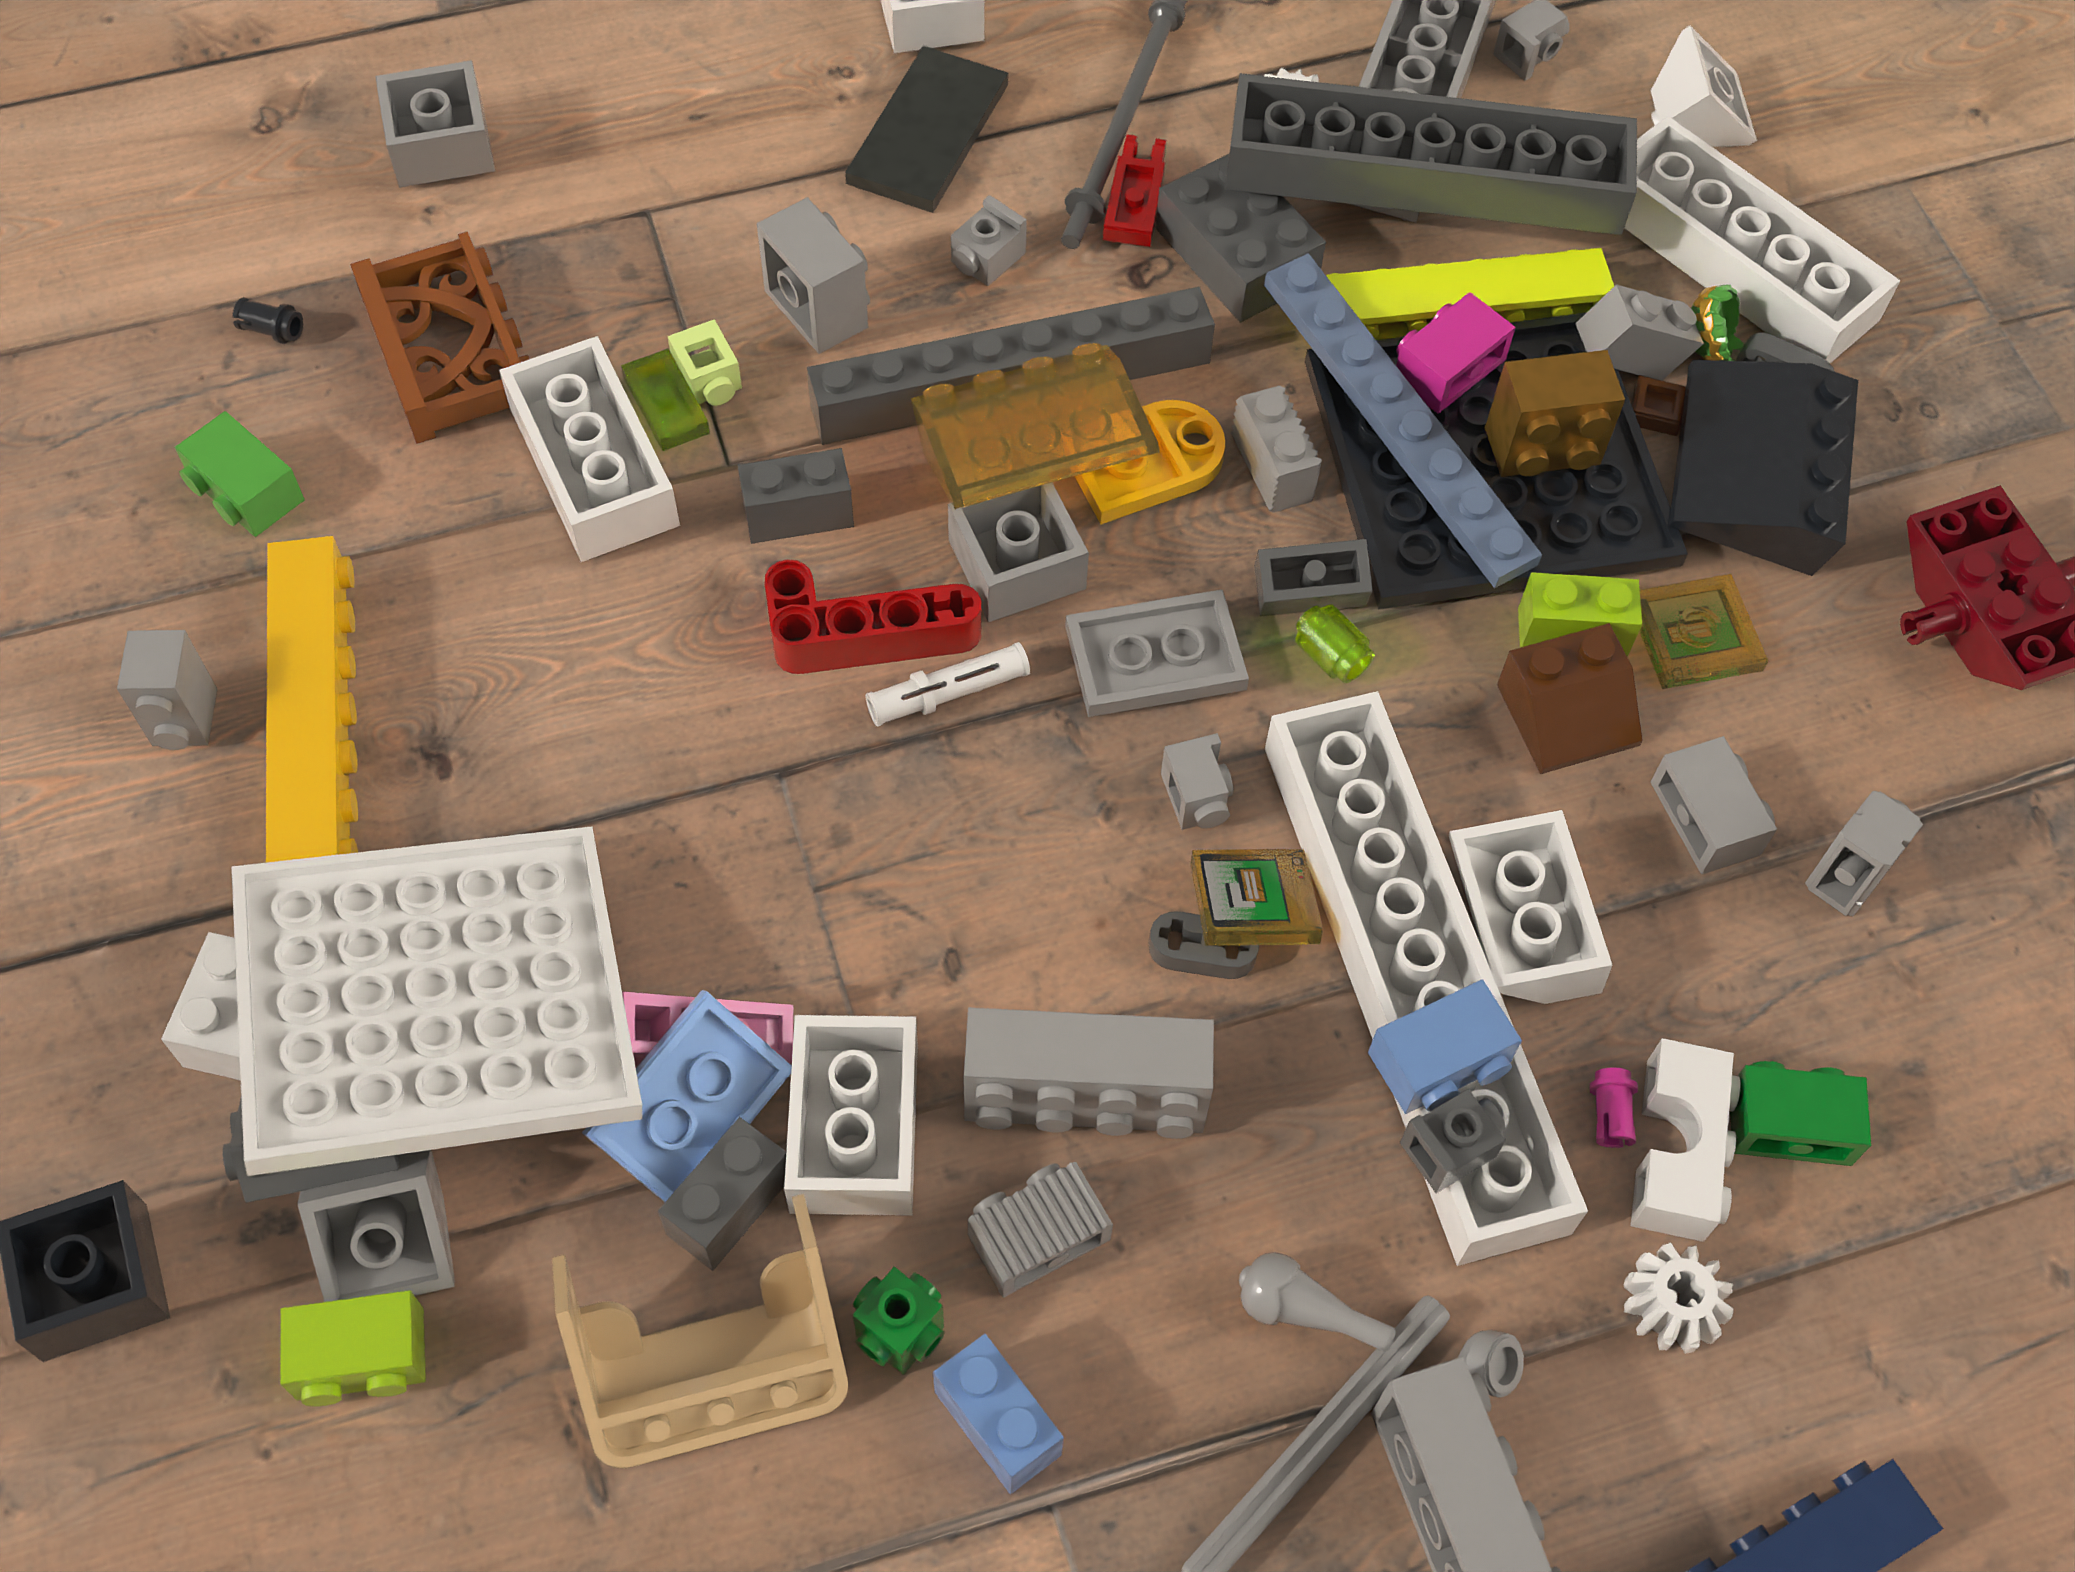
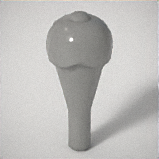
M1277 1252L1265 1253L1256 1258L1251 1266H1246L1240 1273L1239 1284L1242 1287L1240 1297L1243 1308L1249 1316L1258 1322L1268 1325H1277L1280 1322L1343 1333L1384 1352L1388 1351L1396 1335L1393 1327L1351 1309L1300 1269V1265L1290 1256Z

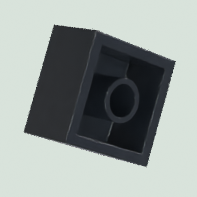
M124 1180L0 1221V1258L15 1341L42 1362L170 1318L147 1204Z

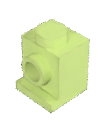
M715 319L667 336L673 369L676 375L680 376L695 406L704 402L714 406L725 404L732 399L736 390L742 389L739 363ZM709 346V349L691 356L688 354L689 352Z

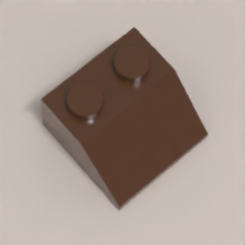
M1610 623L1509 651L1497 686L1540 774L1641 745L1643 739L1633 667Z

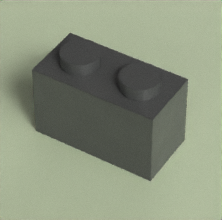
M842 448L737 465L751 544L854 527L851 487Z
M1366 539L1258 549L1254 569L1260 616L1366 606L1373 592Z
M739 1117L658 1210L666 1235L714 1271L784 1188L786 1151Z

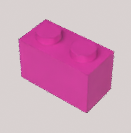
M1469 292L1454 305L1451 303L1444 305L1436 313L1433 320L1420 331L1412 330L1402 339L1396 350L1398 355L1396 367L1424 403L1436 413H1440L1506 360L1516 327Z

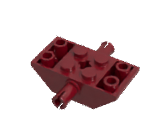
M2001 485L1909 516L1906 523L1915 590L1926 606L1914 611H1907L1901 616L1900 627L1903 635L1918 630L1917 634L1907 638L1910 644L1919 645L1926 640L1945 635L1972 676L2018 690H2025L2075 672V556L2055 563Z

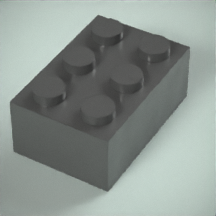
M1229 154L1159 188L1156 230L1241 323L1278 304L1264 286L1267 272L1307 253L1310 254L1321 269L1326 241L1283 196L1226 190L1225 184Z

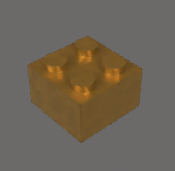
M1608 350L1504 363L1485 426L1501 477L1520 474L1523 476H1533L1544 471L1568 468L1582 470L1601 464L1625 402V397Z

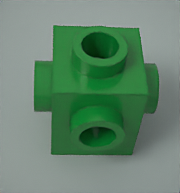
M895 1266L882 1280L877 1276L873 1277L861 1289L853 1302V1307L856 1309L852 1316L855 1334L858 1337L855 1340L857 1346L877 1364L885 1366L888 1362L904 1375L916 1360L920 1362L925 1361L944 1337L945 1331L942 1330L944 1328L943 1305L939 1303V1300L942 1298L941 1294L921 1275L913 1273L908 1278ZM897 1306L908 1313L901 1319L889 1317Z

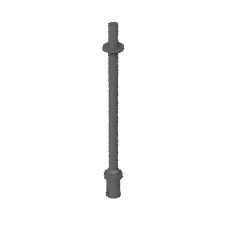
M1154 0L1149 8L1148 16L1152 27L1083 188L1070 190L1065 197L1064 203L1070 219L1061 237V242L1067 248H1078L1088 224H1096L1105 217L1107 212L1105 200L1100 195L1169 32L1179 29L1184 22L1186 13L1184 7L1187 0Z

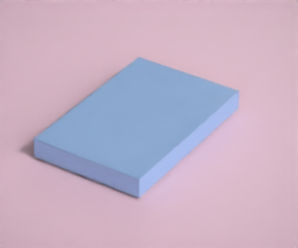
M701 990L636 1068L642 1101V1119L586 1127L582 1133L661 1200L666 1202L739 1117L749 1124L754 1120L789 1077L792 1065L710 993Z

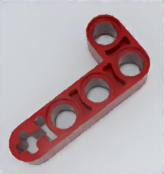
M797 560L779 561L772 565L765 574L764 584L774 656L777 664L784 671L791 674H806L960 654L972 650L981 639L982 600L977 591L965 584H947L816 601L813 575L804 563ZM789 593H797L796 595L784 596ZM910 624L912 626L898 627L897 625ZM847 631H858L854 634H844ZM796 637L805 638L800 641H789Z

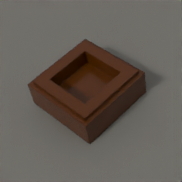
M1639 375L1631 405L1640 428L1677 436L1682 423L1686 386Z

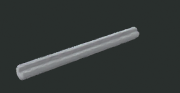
M1428 1295L1421 1298L1395 1327L1396 1335L1390 1349L1385 1352L1376 1349L1184 1563L1181 1572L1229 1571L1374 1407L1389 1381L1400 1377L1442 1330L1450 1318L1449 1312L1443 1305Z

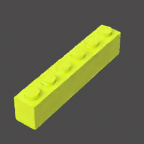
M1602 248L1571 249L1563 252L1523 254L1513 257L1474 259L1463 262L1425 264L1422 266L1393 269L1381 268L1373 271L1343 274L1331 273L1326 275L1376 340L1403 337L1415 329L1420 331L1433 320L1436 313L1447 303L1454 305L1469 292L1507 321L1517 322L1586 313L1614 287Z

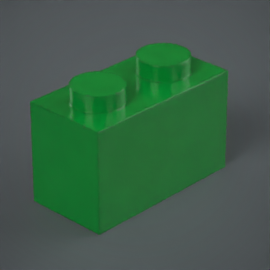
M1760 1061L1751 1065H1745L1738 1074L1740 1077L1739 1099L1733 1112L1730 1111L1731 1131L1736 1133L1734 1154L1852 1166L1870 1148L1871 1132L1867 1077L1845 1075L1844 1071L1831 1067L1816 1068L1811 1071L1785 1069L1783 1064L1773 1061Z

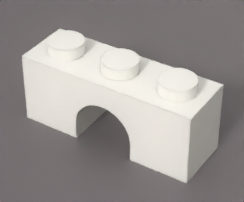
M1662 1038L1647 1060L1642 1115L1666 1120L1677 1127L1685 1139L1687 1152L1675 1154L1654 1149L1649 1151L1636 1169L1631 1217L1632 1227L1704 1242L1719 1223L1725 1224L1727 1221L1732 1193L1730 1188L1723 1187L1724 1169L1731 1165L1736 1147V1133L1728 1130L1729 1111L1733 1112L1735 1110L1740 1094V1077L1732 1075L1734 1053Z

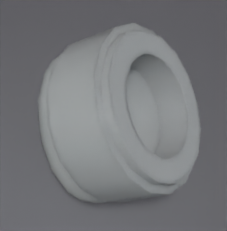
M1495 1330L1475 1333L1466 1341L1458 1357H1464L1470 1374L1478 1373L1488 1394L1499 1398L1508 1396L1516 1388L1524 1368V1355L1516 1337Z

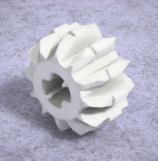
M1671 1242L1660 1247L1657 1251V1257L1649 1252L1644 1253L1635 1263L1638 1272H1630L1625 1278L1624 1288L1632 1293L1633 1296L1629 1297L1624 1303V1312L1642 1315L1643 1320L1636 1327L1637 1335H1647L1651 1330L1657 1332L1659 1351L1668 1350L1675 1340L1685 1354L1694 1352L1700 1346V1340L1707 1344H1712L1722 1334L1719 1324H1726L1732 1318L1734 1309L1723 1300L1732 1293L1733 1284L1715 1281L1713 1276L1720 1269L1719 1261H1710L1705 1266L1698 1263L1697 1245L1689 1246L1681 1257ZM1673 1290H1675V1291H1677L1678 1293H1680L1679 1303L1682 1304L1683 1306H1681V1305H1679V1304L1676 1303L1677 1293L1674 1292Z

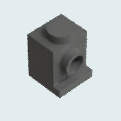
M1467 1089L1424 1116L1418 1115L1411 1119L1401 1138L1400 1144L1437 1194L1496 1158L1506 1141L1501 1134L1505 1131L1506 1126L1500 1111L1493 1102L1487 1098L1478 1102L1471 1091ZM1458 1123L1467 1137L1457 1135L1452 1126Z

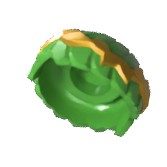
M1729 284L1704 289L1691 307L1696 315V326L1704 343L1695 352L1703 360L1736 361L1730 357L1732 351L1741 350L1744 343L1734 336L1736 327L1739 324L1740 299L1737 296V290Z

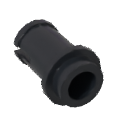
M242 297L234 306L233 318L244 320H235L233 322L237 329L270 335L275 342L281 344L296 341L302 333V314L297 312L292 305L284 303L276 307Z

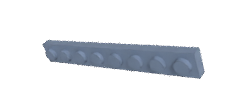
M1307 253L1267 272L1264 283L1266 289L1492 586L1496 588L1538 566L1542 557L1541 552L1310 254Z

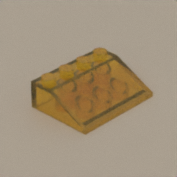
M1098 343L1084 344L1074 348L1071 355L1056 359L1051 357L1033 358L1023 363V368L1005 373L999 370L985 371L974 376L972 382L954 387L951 384L934 385L925 389L923 395L910 398L923 454L954 509L1160 452L1158 441L1122 362L1108 345L1102 346Z

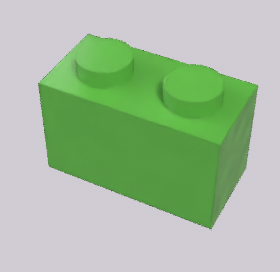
M226 411L174 447L184 466L179 473L187 486L199 497L205 493L213 499L212 503L215 509L228 524L235 526L237 523H240L254 537L258 536L305 500L292 469Z

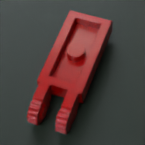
M1126 134L1122 156L1118 155L1104 222L1103 240L1151 247L1158 208L1159 188L1162 187L1165 172L1166 140L1156 138L1155 144L1152 145L1150 160L1137 158L1139 145L1137 136Z

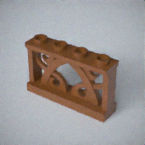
M468 231L458 234L459 239L373 265L370 258L350 264L416 444L436 438L434 431L510 408L502 379L476 386L469 382L467 377L472 373L479 380L492 381L491 374L485 372L487 367L499 365L502 368H506L530 359L528 354L521 357L517 354L516 349L523 347L518 329L513 318L503 319L501 313L508 311L502 290L498 282L488 283L486 277L493 276L488 256L483 246L474 248ZM461 270L467 275V279L463 284L457 286L450 284L452 277L449 273ZM446 275L440 281L439 289L430 288L434 278ZM419 283V287H417V286H409V285H413V284ZM478 293L483 306L470 299ZM414 309H420L415 321L411 323L399 321L401 316L407 314L415 318ZM432 311L449 314L473 325L468 340L453 360L442 351L432 347H403V345L416 340L425 332L430 324ZM493 335H495L500 349L489 348ZM429 361L443 368L438 372V369L433 364L432 369L428 372L418 371V367L422 363ZM457 387H458V388L460 389V391H461V392H457V393H454V394H451V395L446 396L447 394H449L451 391H453V390H454L455 388H457Z

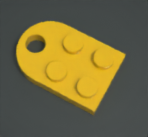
M1163 400L1060 434L1058 447L1100 524H1104L1207 486L1215 479L1222 467L1225 452V435L1217 419L1204 408L1181 400ZM1191 433H1199L1206 436L1209 442L1203 445H1193L1188 443L1183 437Z

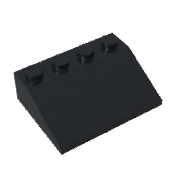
M1693 360L1688 366L1669 527L1813 576L1846 544L1858 380L1812 363Z

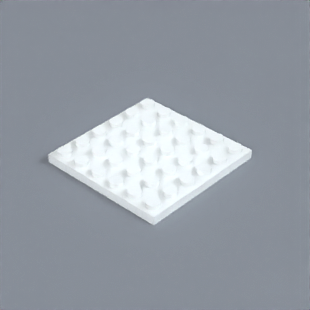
M592 826L231 867L243 1146L247 1176L642 1119L641 1095Z

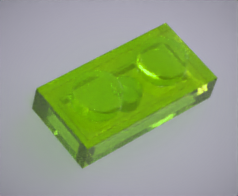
M668 348L621 365L623 378L662 451L710 434L708 420Z

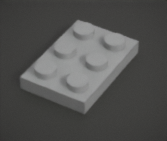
M1223 589L1066 615L1065 628L1088 717L1247 690L1249 677Z

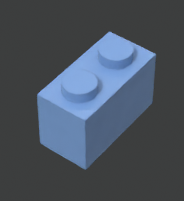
M1482 979L1378 1028L1368 1054L1406 1115L1422 1106H1425L1427 1111H1432L1459 1095V1088L1476 1080L1481 1086L1500 1079L1512 1069L1511 1061L1522 1040Z
M983 1334L933 1371L934 1392L1010 1495L1062 1456L1063 1435L986 1334Z

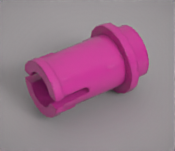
M1600 1069L1595 1072V1080L1589 1086L1590 1093L1596 1096V1143L1603 1147L1623 1148V1139H1625V1145L1632 1146L1636 1143L1632 1095L1638 1092V1083L1632 1080L1631 1072L1627 1069Z

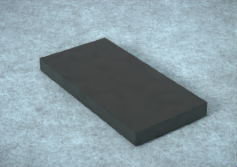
M923 46L845 172L846 184L933 213L1008 86V73Z

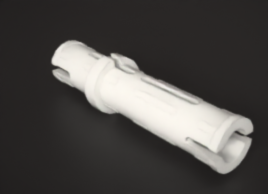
M1017 642L1012 646L965 660L964 662L926 675L921 670L910 674V680L876 692L866 693L868 710L877 727L885 722L918 711L926 715L935 712L936 705L982 691L1020 676H1027L1030 674V665L1023 646ZM990 668L994 669L992 671L983 673L981 675L960 682L955 681ZM937 686H941V687H942V688H939V689H936V690H933V691H929V692L923 693V694H921V695H919V696H916V697H913V698H910V699H907V700H902V698H905V697H908V696H910V695H915V694L924 692L925 690H928V689H931V688H934V687H937Z

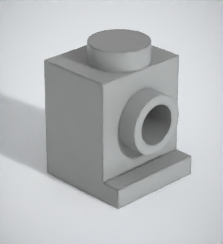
M1534 0L1502 19L1493 55L1524 81L1532 77L1535 65L1542 61L1551 60L1560 50L1563 44L1562 37L1569 32L1567 16L1548 0Z
M989 195L983 200V208L951 235V262L965 275H972L986 286H989L1026 253L1027 219Z
M1218 733L1164 746L1161 776L1181 830L1195 826L1212 828L1224 823L1230 817L1227 799L1233 795V783L1226 764L1218 765L1221 746Z

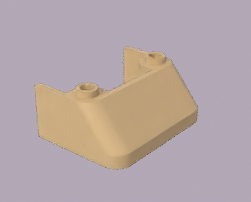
M804 1194L792 1196L804 1250L777 1257L766 1266L760 1279L763 1305L641 1336L635 1315L629 1308L620 1303L601 1302L580 1308L566 1256L561 1255L552 1258L555 1314L592 1446L596 1456L602 1462L617 1468L633 1467L822 1416L832 1412L841 1405L848 1392V1380Z

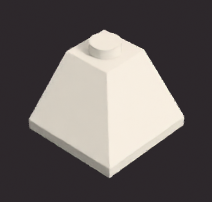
M1691 26L1682 30L1651 89L1656 109L1651 114L1654 124L1656 125L1669 116L1711 147L1749 146L1757 139L1737 72Z

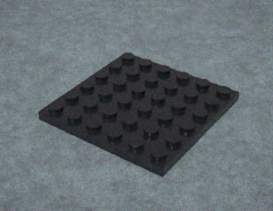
M1586 313L1510 322L1516 328L1506 360L1440 413H1436L1427 405L1542 554L1538 566L1496 588L1488 581L1312 348L1307 349L1305 357L1306 369L1358 540H1367L1371 583L1378 610L1525 589L1531 572L1609 577L1683 566L1688 553L1679 530L1669 527L1671 508L1618 369L1614 370L1625 397V402L1600 465H1593L1582 470L1568 468L1544 471L1533 476H1523L1521 474L1500 476L1485 426L1504 363L1587 352L1575 324ZM1405 336L1376 340L1396 365L1398 360L1396 350Z

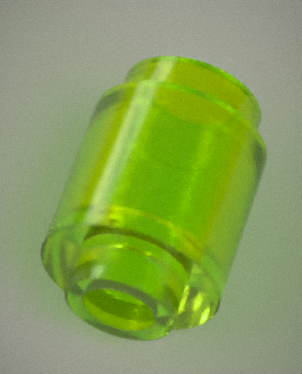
M1333 604L1322 608L1319 605L1311 607L1300 617L1296 624L1298 633L1295 637V643L1332 679L1339 678L1345 684L1352 682L1369 667L1375 657V652L1369 647L1370 640Z

